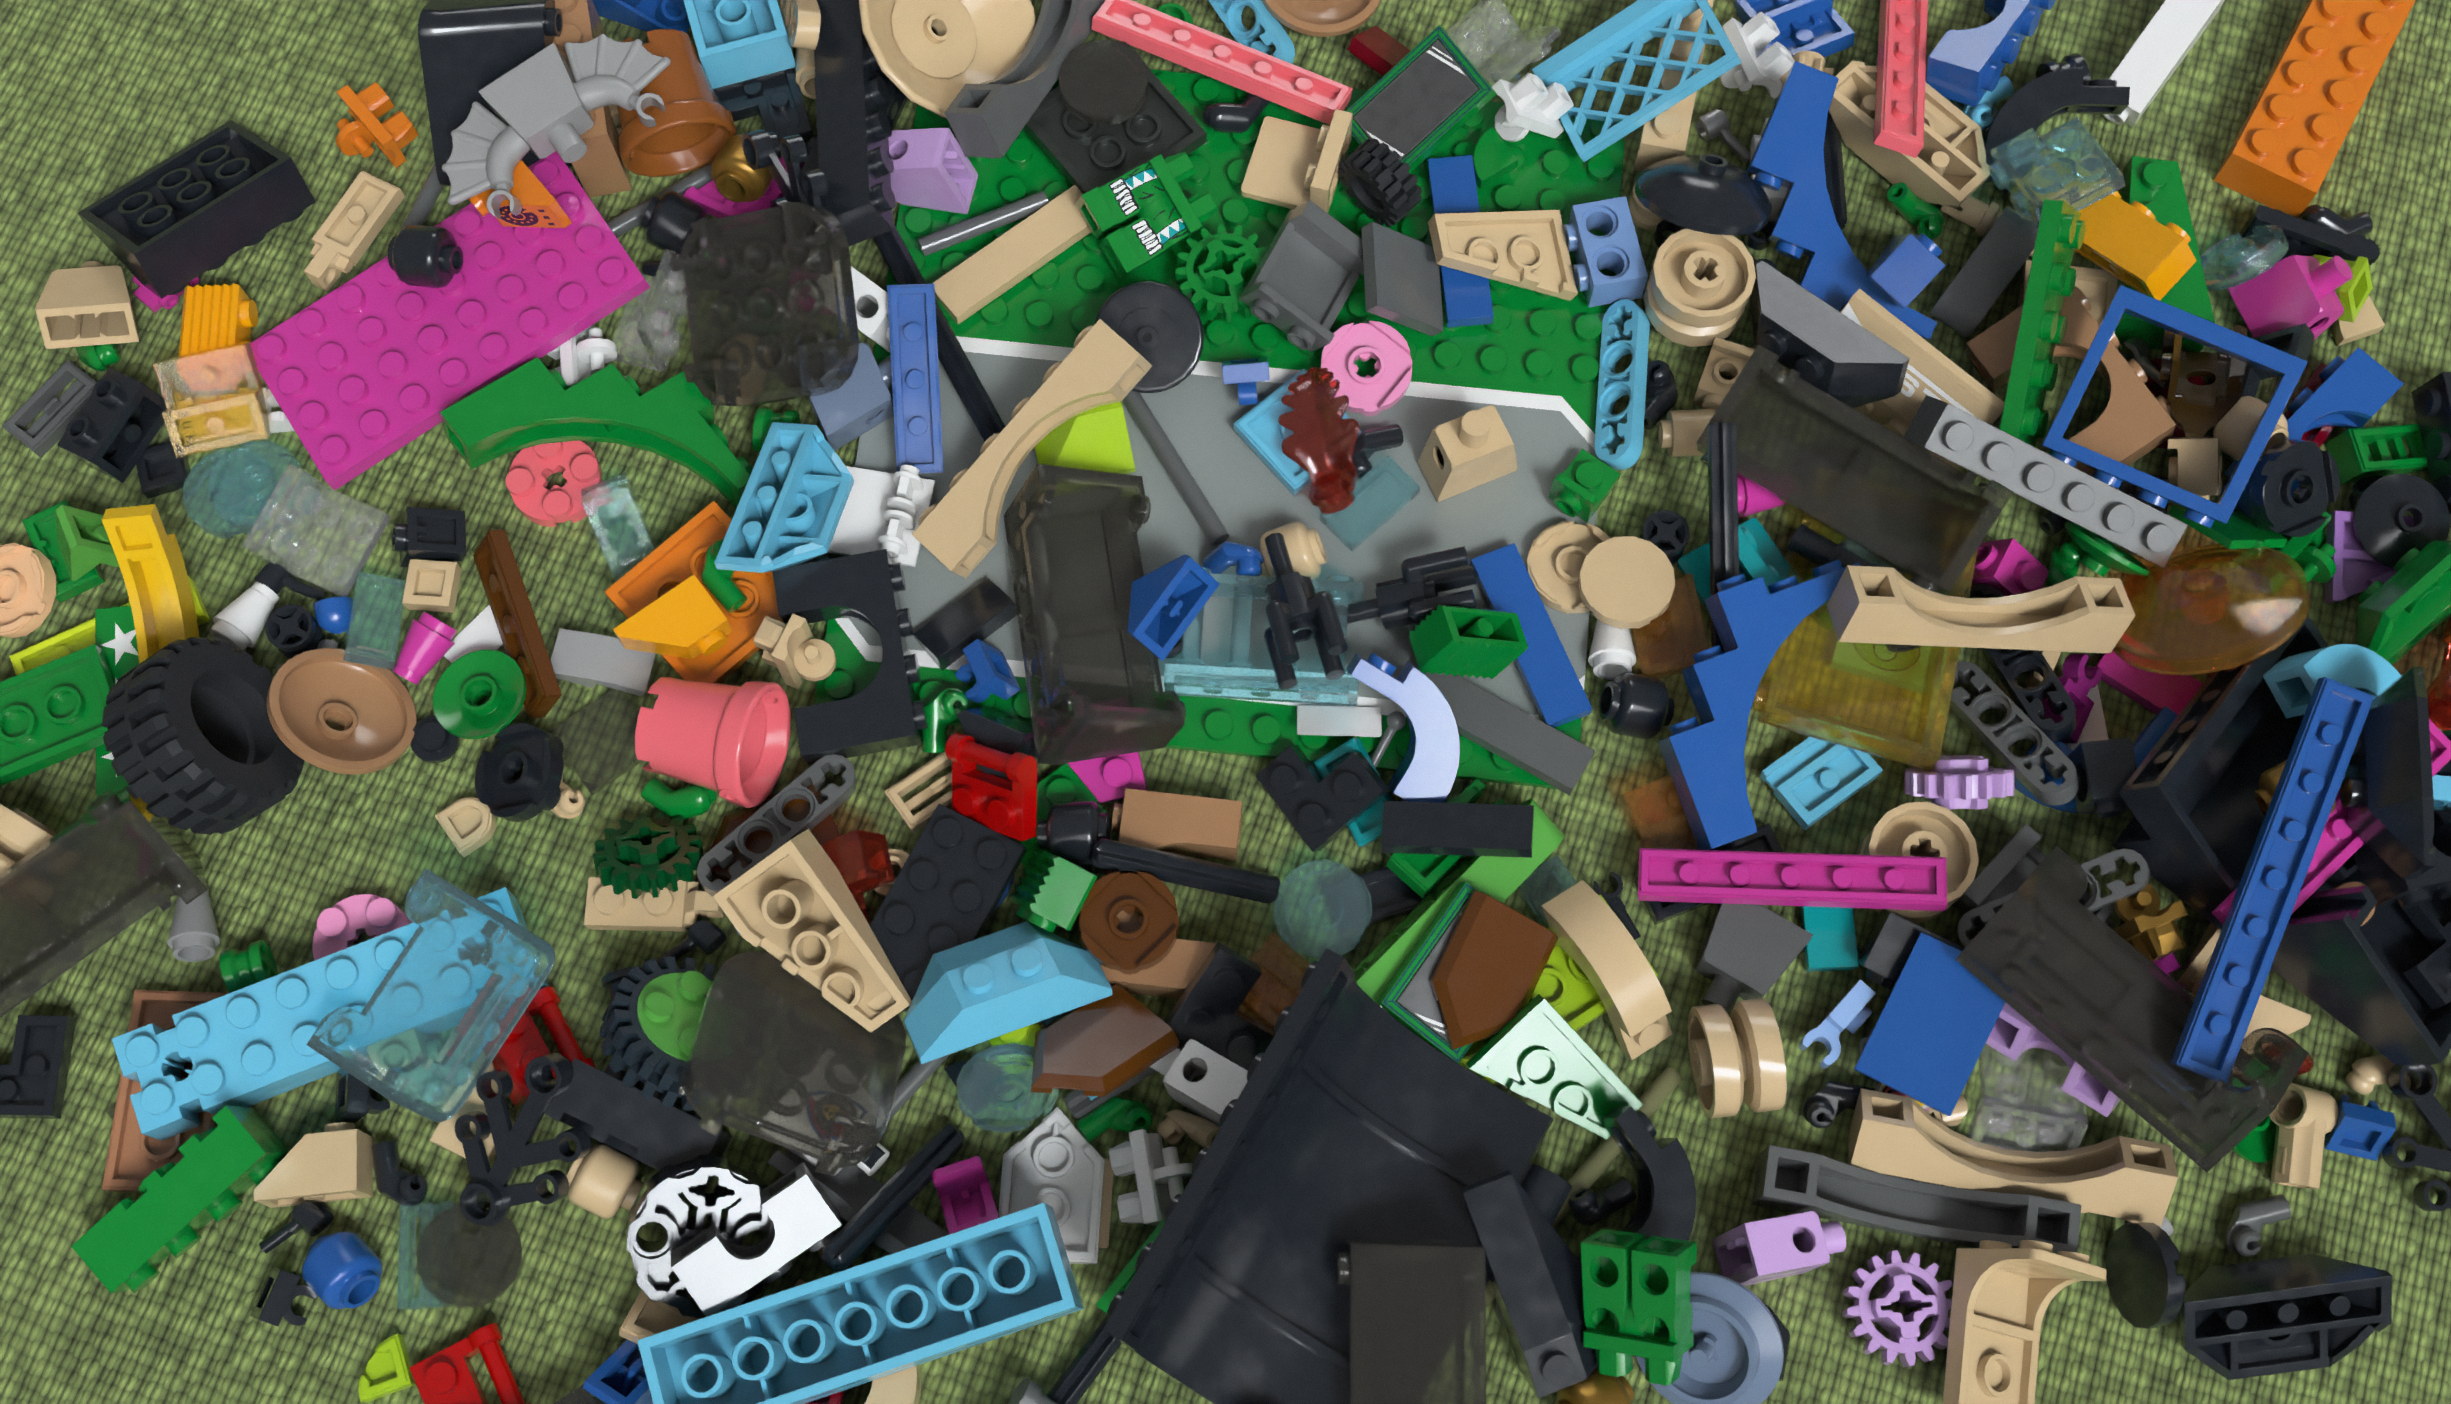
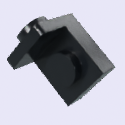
M407 507L401 523H394L392 529V551L400 552V567L408 568L410 559L414 558L463 561L466 555L465 511Z

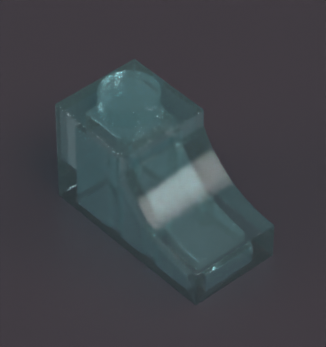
M626 473L581 489L583 507L615 581H618L655 550L644 515Z

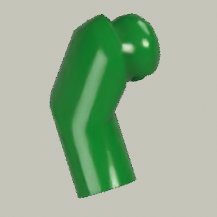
M1903 182L1896 183L1889 188L1887 199L1908 223L1917 226L1918 235L1923 233L1929 239H1935L1940 236L1945 219L1939 208L1916 196Z

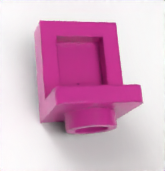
M2014 538L1981 542L1971 553L1969 565L1962 576V580L1968 585L1990 584L1997 587L2004 596H2010L2041 589L2049 570Z
M979 1156L954 1162L948 1166L936 1169L932 1173L949 1235L1000 1218L990 1182Z

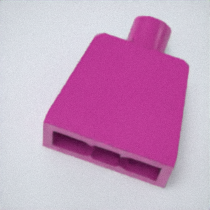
M2293 255L2236 280L2226 287L2253 338L2306 323L2314 334L2315 340L2342 316L2344 307L2334 290L2351 280L2353 275L2349 265L2339 256H2334L2320 265L2319 261L2313 256Z

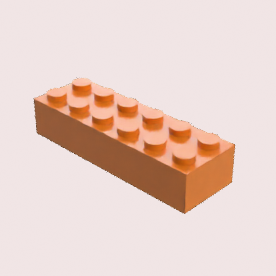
M2308 0L2213 181L2271 209H2277L2299 218L2315 197L2416 0Z

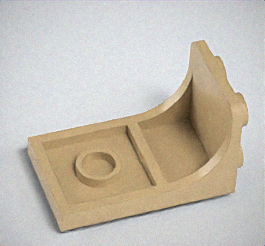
M1991 1240L1979 1241V1248H1957L1942 1404H2035L2040 1331L2048 1305L2059 1291L2072 1283L2079 1281H2106L2107 1269L2089 1264L2090 1256L2069 1251H2058L2055 1254L2053 1253L2052 1244L2034 1240H2020L2019 1248H2012L2011 1244Z

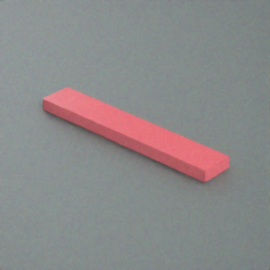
M1105 0L1092 18L1091 30L1121 42L1125 41L1128 45L1328 125L1331 124L1335 109L1344 111L1351 100L1353 88L1132 0Z
M1880 0L1873 144L1916 158L1924 146L1928 0Z

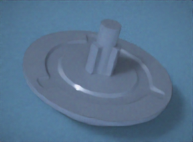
M1691 1272L1690 1302L1693 1312L1691 1330H1693L1694 1346L1682 1355L1680 1377L1667 1386L1650 1384L1672 1404H1761L1772 1393L1779 1381L1784 1362L1783 1341L1773 1315L1753 1292L1740 1283L1714 1273ZM1636 1356L1638 1364L1645 1375V1357Z

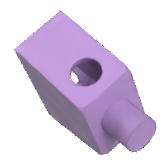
M928 128L892 131V136L888 140L889 153L894 164V171L890 173L891 189L895 200L902 205L968 214L978 173L968 157H965L949 128Z
M1815 1211L1744 1223L1712 1239V1244L1721 1276L1730 1278L1743 1286L1806 1273L1830 1262L1829 1254L1845 1251L1846 1236L1842 1225L1838 1221L1820 1223L1818 1214Z

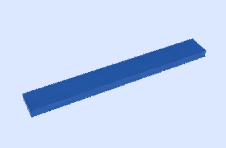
M2327 677L2317 680L2170 1064L2216 1083L2227 1084L2375 696Z

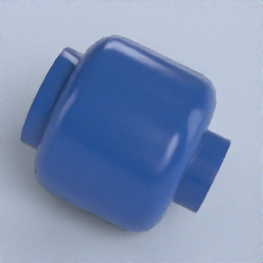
M350 1231L337 1232L317 1239L311 1245L302 1267V1277L326 1306L334 1309H352L368 1302L377 1292L382 1276V1262L358 1234Z

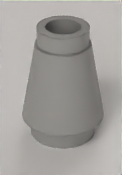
M202 885L183 886L178 890V898L167 945L173 949V956L178 960L186 962L204 961L215 955V947L220 944L219 933L209 897V889Z

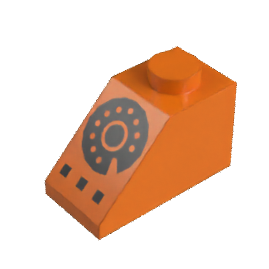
M521 160L515 167L513 174L514 186L510 191L511 194L520 200L522 211L517 216L513 215L509 207L510 201L506 199L499 206L501 219L496 218L503 227L566 228L572 222L561 206ZM492 188L468 199L483 217L490 213L487 208V199L492 192L496 191Z

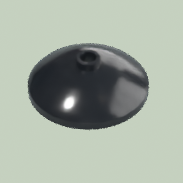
M1714 154L1683 155L1657 161L1639 173L1635 185L1637 198L1652 213L1678 226L1716 235H1744L1761 230L1768 224L1772 213V203L1765 190L1741 168Z

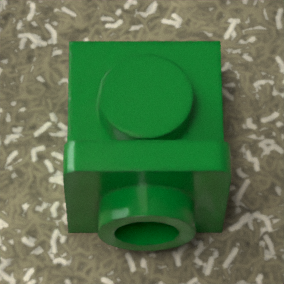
M1581 449L1564 473L1559 472L1553 479L1549 498L1553 500L1555 506L1562 513L1570 517L1577 516L1588 522L1618 483L1621 474L1584 449Z

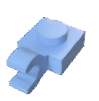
M1860 979L1819 1026L1809 1031L1801 1039L1798 1048L1804 1051L1812 1042H1822L1827 1048V1055L1820 1062L1819 1066L1822 1069L1829 1067L1838 1059L1841 1052L1840 1033L1846 1028L1854 1034L1872 1013L1865 1005L1876 992Z

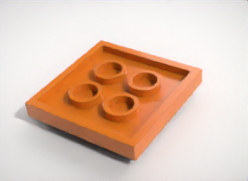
M712 501L604 591V593L617 609L629 619L694 574L728 619L732 632L726 636L728 638L727 642L719 650L708 656H704L701 653L695 658L689 659L660 655L683 680L720 684L761 649L756 647L753 640L766 616L782 623L784 621L779 616L772 571L764 573L734 571L732 581L746 595L747 600L732 613H729L704 585L701 576L706 552L717 540L725 538L732 521L715 501Z

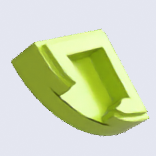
M397 1333L384 1340L375 1349V1353L368 1361L364 1373L359 1380L360 1402L368 1403L416 1385L409 1368L411 1363L403 1335Z

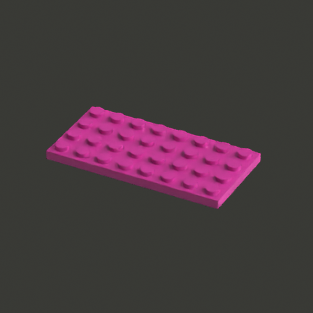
M557 151L546 158L538 160L528 168L555 198L572 223L566 228L503 227L491 213L483 217L471 203L434 226L451 232L457 246L463 252L462 269L458 274H454L453 279L446 287L429 288L405 284L400 281L395 271L390 268L387 256L246 346L245 350L326 483L332 489L340 488L441 423V411L536 357L542 358L650 288Z

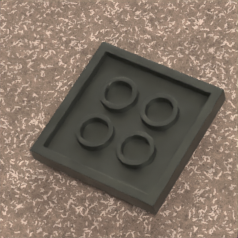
M1125 41L1050 91L1024 126L1026 132L1073 186L1076 185L1083 194L1115 180L1160 154L1164 159L1182 152H1186L1189 155L1207 142V133Z

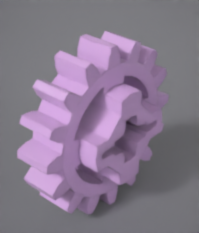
M1980 755L1931 756V765L1929 767L1905 769L1904 794H1911L1913 797L1925 796V798H1931V803L1948 808L1949 810L1988 808V799H1991V797L2006 798V796H2014V770L1988 766V759Z
M1898 1250L1887 1253L1886 1265L1877 1255L1868 1259L1867 1265L1871 1273L1858 1268L1851 1275L1859 1286L1848 1287L1843 1291L1845 1297L1854 1301L1852 1307L1842 1311V1317L1855 1318L1857 1326L1853 1327L1848 1333L1850 1338L1863 1335L1867 1341L1862 1352L1868 1355L1877 1349L1881 1350V1364L1884 1365L1892 1364L1897 1355H1899L1903 1368L1915 1365V1353L1924 1363L1935 1359L1931 1345L1941 1350L1948 1348V1339L1943 1334V1331H1949L1950 1318L1948 1317V1311L1951 1310L1952 1299H1946L1944 1292L1953 1285L1952 1281L1944 1280L1938 1283L1934 1276L1939 1266L1933 1263L1922 1269L1919 1267L1920 1254L1915 1252L1909 1255L1904 1263H1902ZM1884 1276V1281L1881 1282L1883 1292L1877 1299L1868 1301L1872 1287ZM1912 1279L1917 1281L1926 1290L1928 1295L1923 1294L1913 1285ZM1896 1301L1900 1305H1908L1909 1308H1920L1904 1317L1901 1313L1892 1312V1310H1881ZM1933 1317L1928 1332L1918 1341L1920 1324L1925 1318ZM1872 1322H1876L1889 1333V1339L1878 1332Z

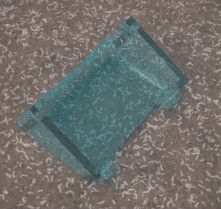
M425 868L417 882L409 890L405 904L406 916L412 922L419 925V927L361 1013L349 1007H342L327 1014L321 1020L317 1030L306 1045L387 1099L434 1122H443L453 1117L464 1105L476 1087L478 1078L485 1073L549 976L554 966L555 951L543 939Z

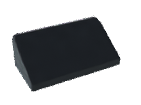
M988 578L916 631L913 636L943 671L964 655L963 649L976 639L983 641L1018 615L1016 605L1006 593Z

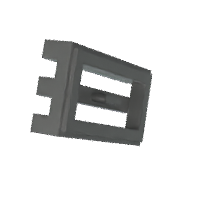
M67 360L2 427L42 458L64 435L68 424L84 406L97 382ZM76 378L77 380L57 399L56 396ZM43 410L44 413L24 432L23 430Z

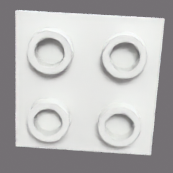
M902 465L900 471L894 474L846 466L853 476L854 484L827 553L850 556L887 549L893 563L901 562V565L916 567L921 543L912 533L919 526L918 520L922 513L930 507L935 480L920 478L918 476L919 469L911 465Z

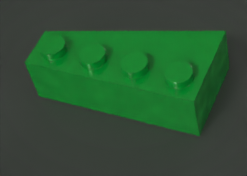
M2132 156L2115 183V189L2121 195V199L2130 205L2134 201L2140 202L2155 215V220L2164 226L2172 222L2182 228L2191 238L2188 245L2197 260L2160 301L2215 323L2179 164L2176 161ZM2117 280V289L2120 285L2135 290L2123 281ZM2123 312L2115 329V335L2120 345H2124L2123 342L2132 337H2138L2147 343L2149 349L2162 350L2165 329ZM2182 337V351L2201 352L2204 348V345Z
M225 1105L212 1117L218 1124L217 1128L212 1127L200 1135L198 1133L192 1135L178 1148L183 1159L176 1165L174 1162H170L154 1170L138 1187L142 1196L137 1201H134L132 1197H128L119 1202L71 1246L111 1294L124 1292L129 1289L136 1293L148 1285L160 1273L156 1268L158 1264L171 1253L177 1258L191 1249L202 1238L198 1231L213 1218L219 1223L235 1212L243 1204L239 1196L252 1185L256 1184L258 1186L289 1153L290 1150L253 1107Z

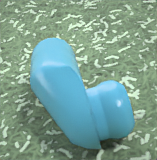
M2007 76L2000 77L1995 89L1992 92L1987 91L1976 107L1964 104L1963 113L1981 127V131L1987 129L1994 120V117H1991L1993 105L2014 94V88L2010 79Z

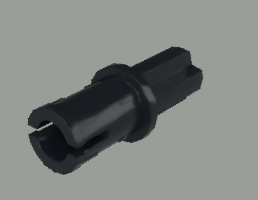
M1803 523L1798 527L1787 547L1789 551L1799 554L1819 567L1836 560L1841 561L1843 568L1858 562L1860 566L1877 567L1846 549L1847 543L1842 541L1837 544L1811 530Z

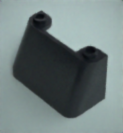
M430 0L422 9L418 20V40L436 173L441 185L451 186L449 176L442 170V165L446 164L453 149L451 131L464 123L471 111L472 103L475 101L479 102L497 117L481 96L479 90L551 45L555 37H560L563 28V17L561 10L555 8V0ZM529 150L521 160L529 167L540 159ZM566 163L568 168L573 166L572 163Z

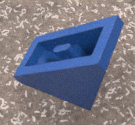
M1185 554L1132 582L1127 632L1154 656L1164 661L1220 583L1190 556Z
M628 1339L585 1380L583 1389L606 1404H653L639 1346Z

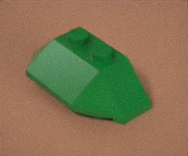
M2432 541L2422 551H2419L2417 548L2411 549L2394 566V569L2397 571L2396 574L2384 584L2379 580L2375 581L2359 596L2357 602L2361 605L2358 606L2356 617V645L2376 652L2393 666L2451 615V541Z

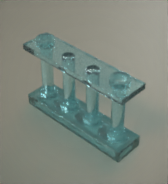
M1202 567L1220 583L1211 597L1234 598L1229 662L1224 664V667L1205 666V662L1201 660L1203 606L1183 634L1181 659H1178L1176 664L1165 663V695L1357 706L1359 680L1351 676L1345 669L1346 651L1339 654L1345 671L1341 678L1336 680L1326 679L1323 668L1320 670V673L1301 672V668L1295 662L1292 665L1298 683L1295 687L1286 690L1279 688L1273 667L1272 670L1253 669V665L1249 663L1253 599L1268 600L1265 589L1267 585L1276 581V577L1213 574L1210 569ZM1330 575L1326 577V580L1311 579L1315 593L1327 591L1332 595L1346 639L1348 604L1363 601L1364 582H1354V578L1346 575Z

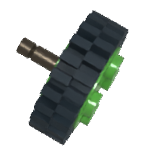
M674 956L664 957L660 966L655 959L645 961L641 969L635 966L629 971L626 978H622L603 1015L600 1037L605 1038L601 1048L604 1056L613 1055L609 1066L614 1073L627 1068L628 1070L622 1082L629 1088H632L640 1080L645 1084L640 1096L649 1101L655 1090L664 1093L661 1101L662 1106L672 1108L677 1097H681L682 1110L692 1111L699 1100L704 1110L714 1108L718 1099L722 1104L728 1102L734 1093L738 1094L742 1090L763 1054L762 1050L766 1045L767 1036H763L766 1023L765 1019H757L761 1011L757 1001L745 1004L750 992L744 986L733 992L730 987L735 978L727 972L720 981L713 978L712 975L716 966L706 963L703 970L698 972L695 971L696 959L685 957L680 968H677Z

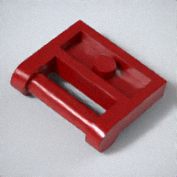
M960 732L952 734L945 747L946 756L952 761V810L997 833L1020 841L1036 837L1037 761L1035 758L1021 752L1011 755L978 744L973 737ZM976 764L1006 773L1009 780L976 770Z
M554 986L542 988L530 996L478 1010L471 1019L495 1069L506 1071L512 1078L513 1090L510 1098L514 1106L525 1103L530 1094V1090L525 1082V1070L528 1063L534 1058L550 1053L532 1019L533 1016H541L560 1054L567 1058L571 1064L574 1058L596 1068L591 1058H585L558 1007L561 1000ZM552 1068V1069H551L552 1075H553V1077L556 1079L555 1071H554V1069Z
M497 1323L479 1328L467 1338L409 1367L424 1404H488L469 1358L478 1353H481L501 1403L525 1404L499 1343L503 1336Z

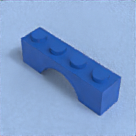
M1985 0L1984 12L1993 17L1994 20L1977 28L1948 30L1928 57L1926 83L1947 99L1976 107L1987 91L1992 92L1995 89L2006 63L2012 64L2015 61L2023 39L2034 34L2041 14L2045 9L2050 10L2056 0Z
M2359 347L2347 360L2338 355L2319 374V377L2325 382L2315 392L2306 387L2287 407L2293 413L2287 420L2289 440H2301L2304 433L2322 426H2340L2348 429L2362 428L2404 383ZM2235 460L2224 472L2228 478H2231L2239 461ZM2248 480L2236 507L2254 519L2250 503L2251 482ZM2294 480L2292 483L2291 497H2293V491L2299 488L2298 480ZM2227 484L2222 488L2221 494H2223Z

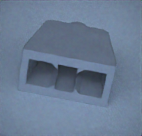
M868 343L849 345L794 358L798 376L824 437L834 450L839 449L894 415L893 401L889 392L892 389L891 360L877 365Z

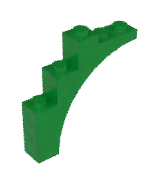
M536 357L440 412L446 438L471 469L504 454L540 444L578 440L617 443L653 452L685 466L713 485L736 509L752 472L751 466L743 457L736 458L728 449L725 435L714 424V405H716V400L712 391L703 381L697 383L687 369L642 395L634 379L629 375L623 377L613 363L568 388L557 370L552 369L549 371L541 360Z

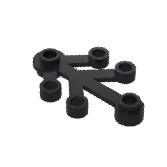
M764 129L745 133L742 137V147L747 163L753 170L767 167L784 197L771 200L770 211L775 224L778 227L789 224L802 226L804 231L791 234L790 245L795 258L798 261L806 260L809 268L815 274L823 272L826 275H832L837 273L839 262L843 261V249L838 237L834 234L831 235L827 230L820 198L828 195L827 180L820 169L801 174L799 163L807 161V149L803 138L796 134L781 138L779 142L774 132L767 133ZM781 155L785 161L787 172L779 161Z
M548 1053L534 1058L528 1063L525 1070V1082L530 1090V1094L513 1127L506 1098L511 1095L513 1090V1081L510 1075L502 1069H496L484 1073L478 1078L476 1091L480 1099L484 1101L487 1115L481 1111H473L462 1115L455 1123V1134L463 1145L471 1178L461 1193L460 1208L464 1217L471 1223L493 1226L502 1222L508 1216L511 1206L539 1201L542 1204H551L567 1195L569 1190L568 1179L563 1172L557 1169L539 1174L532 1182L508 1185L515 1169L518 1167L561 1159L564 1162H573L585 1157L591 1149V1140L588 1133L578 1127L561 1132L556 1138L530 1143L553 1096L565 1092L571 1085L574 1069L571 1062L562 1055ZM552 1068H553L554 1071H555L556 1079H555V1078L553 1077V1075H552V1072H551V1069H552ZM492 1079L497 1083V1093L491 1087ZM470 1121L476 1126V1135L470 1129ZM490 1133L492 1134L497 1155L491 1168L483 1143ZM569 1137L575 1141L576 1152L572 1151L569 1146ZM547 1179L554 1186V1194L547 1188Z
M2394 1064L2387 1077L2389 1089L2399 1099L2411 1101L2446 1150L2419 1145L2409 1137L2390 1138L2382 1150L2384 1161L2390 1167L2396 1169L2420 1166L2451 1173V1118L2433 1095L2438 1085V1078L2434 1068L2431 1065L2423 1064L2398 1066ZM2405 1073L2410 1077L2411 1086L2409 1089L2405 1084ZM2399 1144L2404 1147L2406 1152L2404 1161H2401L2397 1155ZM2425 1180L2415 1186L2413 1198L2420 1209L2428 1212L2451 1209V1189L2445 1182L2441 1180ZM2431 1187L2436 1191L2437 1201L2435 1204H2433L2428 1197V1192Z

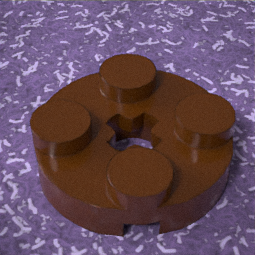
M1138 871L1137 874L1130 872L1123 874L1121 872L1110 873L1096 881L1080 910L1079 918L1082 941L1089 954L1101 965L1128 975L1136 974L1140 970L1149 969L1162 961L1173 948L1180 926L1176 901L1169 888L1153 875ZM1121 911L1129 915L1138 911L1142 915L1138 920L1140 929L1136 932L1127 930L1123 933L1117 928L1120 925V920L1117 915Z

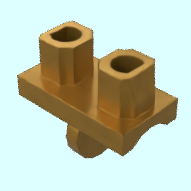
M2130 881L2126 883V885L2130 886L2134 884L2135 881ZM2147 884L2139 893L2113 903L2115 912L2126 923L2107 934L2113 947L2125 942L2127 943L2137 967L2170 955V953L2186 947V943L2175 922L2188 915L2181 900L2160 910L2161 901L2159 894L2153 886Z

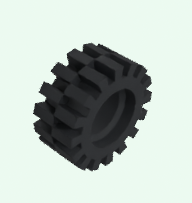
M1367 139L1339 164L1338 174L1342 176L1340 178L1341 184L1348 187L1346 190L1348 196L1356 199L1357 202L1354 204L1359 209L1363 207L1366 210L1365 215L1370 219L1375 217L1378 224L1383 225L1385 223L1386 227H1391L1421 201L1422 197L1420 194L1422 190L1420 186L1416 185L1418 182L1416 175L1409 173L1410 166L1407 162L1403 164L1399 160L1400 155L1395 150L1391 153L1389 145L1384 142L1380 144L1377 139Z

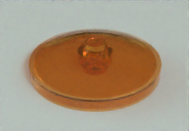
M2213 544L2173 553L2164 568L2154 563H2149L2146 566L2151 571L2147 576L2130 575L2122 582L2135 617L2113 651L2123 661L2136 668L2168 675L2211 673L2255 660L2287 641L2306 619L2310 608V593L2305 573L2301 566L2288 555L2264 546L2262 548L2228 549L2221 544Z

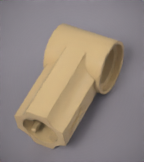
M2291 1082L2281 1083L2272 1090L2267 1101V1112L2270 1119L2276 1124L2270 1182L2304 1189H2319L2325 1134L2329 1133L2337 1123L2339 1116L2338 1105L2335 1098L2329 1093Z

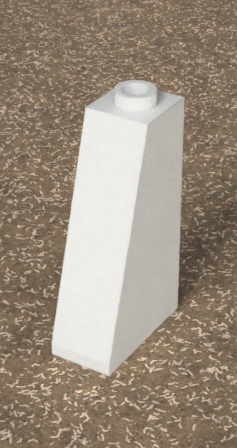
M2165 0L2109 78L2117 81V86L2130 87L2128 107L2120 115H2103L2116 124H2123L2125 122L2129 126L2134 127L2212 22L2225 0Z

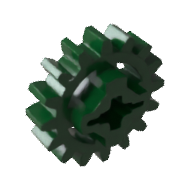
M663 812L658 813L655 819L647 818L644 813L638 815L637 820H634V823L623 818L619 820L621 827L619 830L606 828L604 830L605 840H596L594 843L596 853H593L596 875L600 876L601 885L603 887L612 885L613 892L616 895L629 889L634 899H637L643 891H646V893L650 892L653 898L659 897L660 890H663L665 887L673 892L678 891L677 881L692 882L694 880L693 870H697L699 861L704 856L701 835H697L695 825L689 824L684 826L683 817L677 816L671 821H666L665 813Z

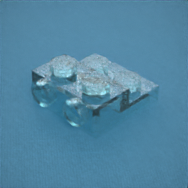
M2078 117L2041 137L2031 128L1991 150L1993 164L1989 165L1988 169L1994 183L2000 190L2007 187L2011 193V202L2021 219L2029 217L2037 229L2044 199L2064 201L2077 211H2080L2125 187L2122 172Z

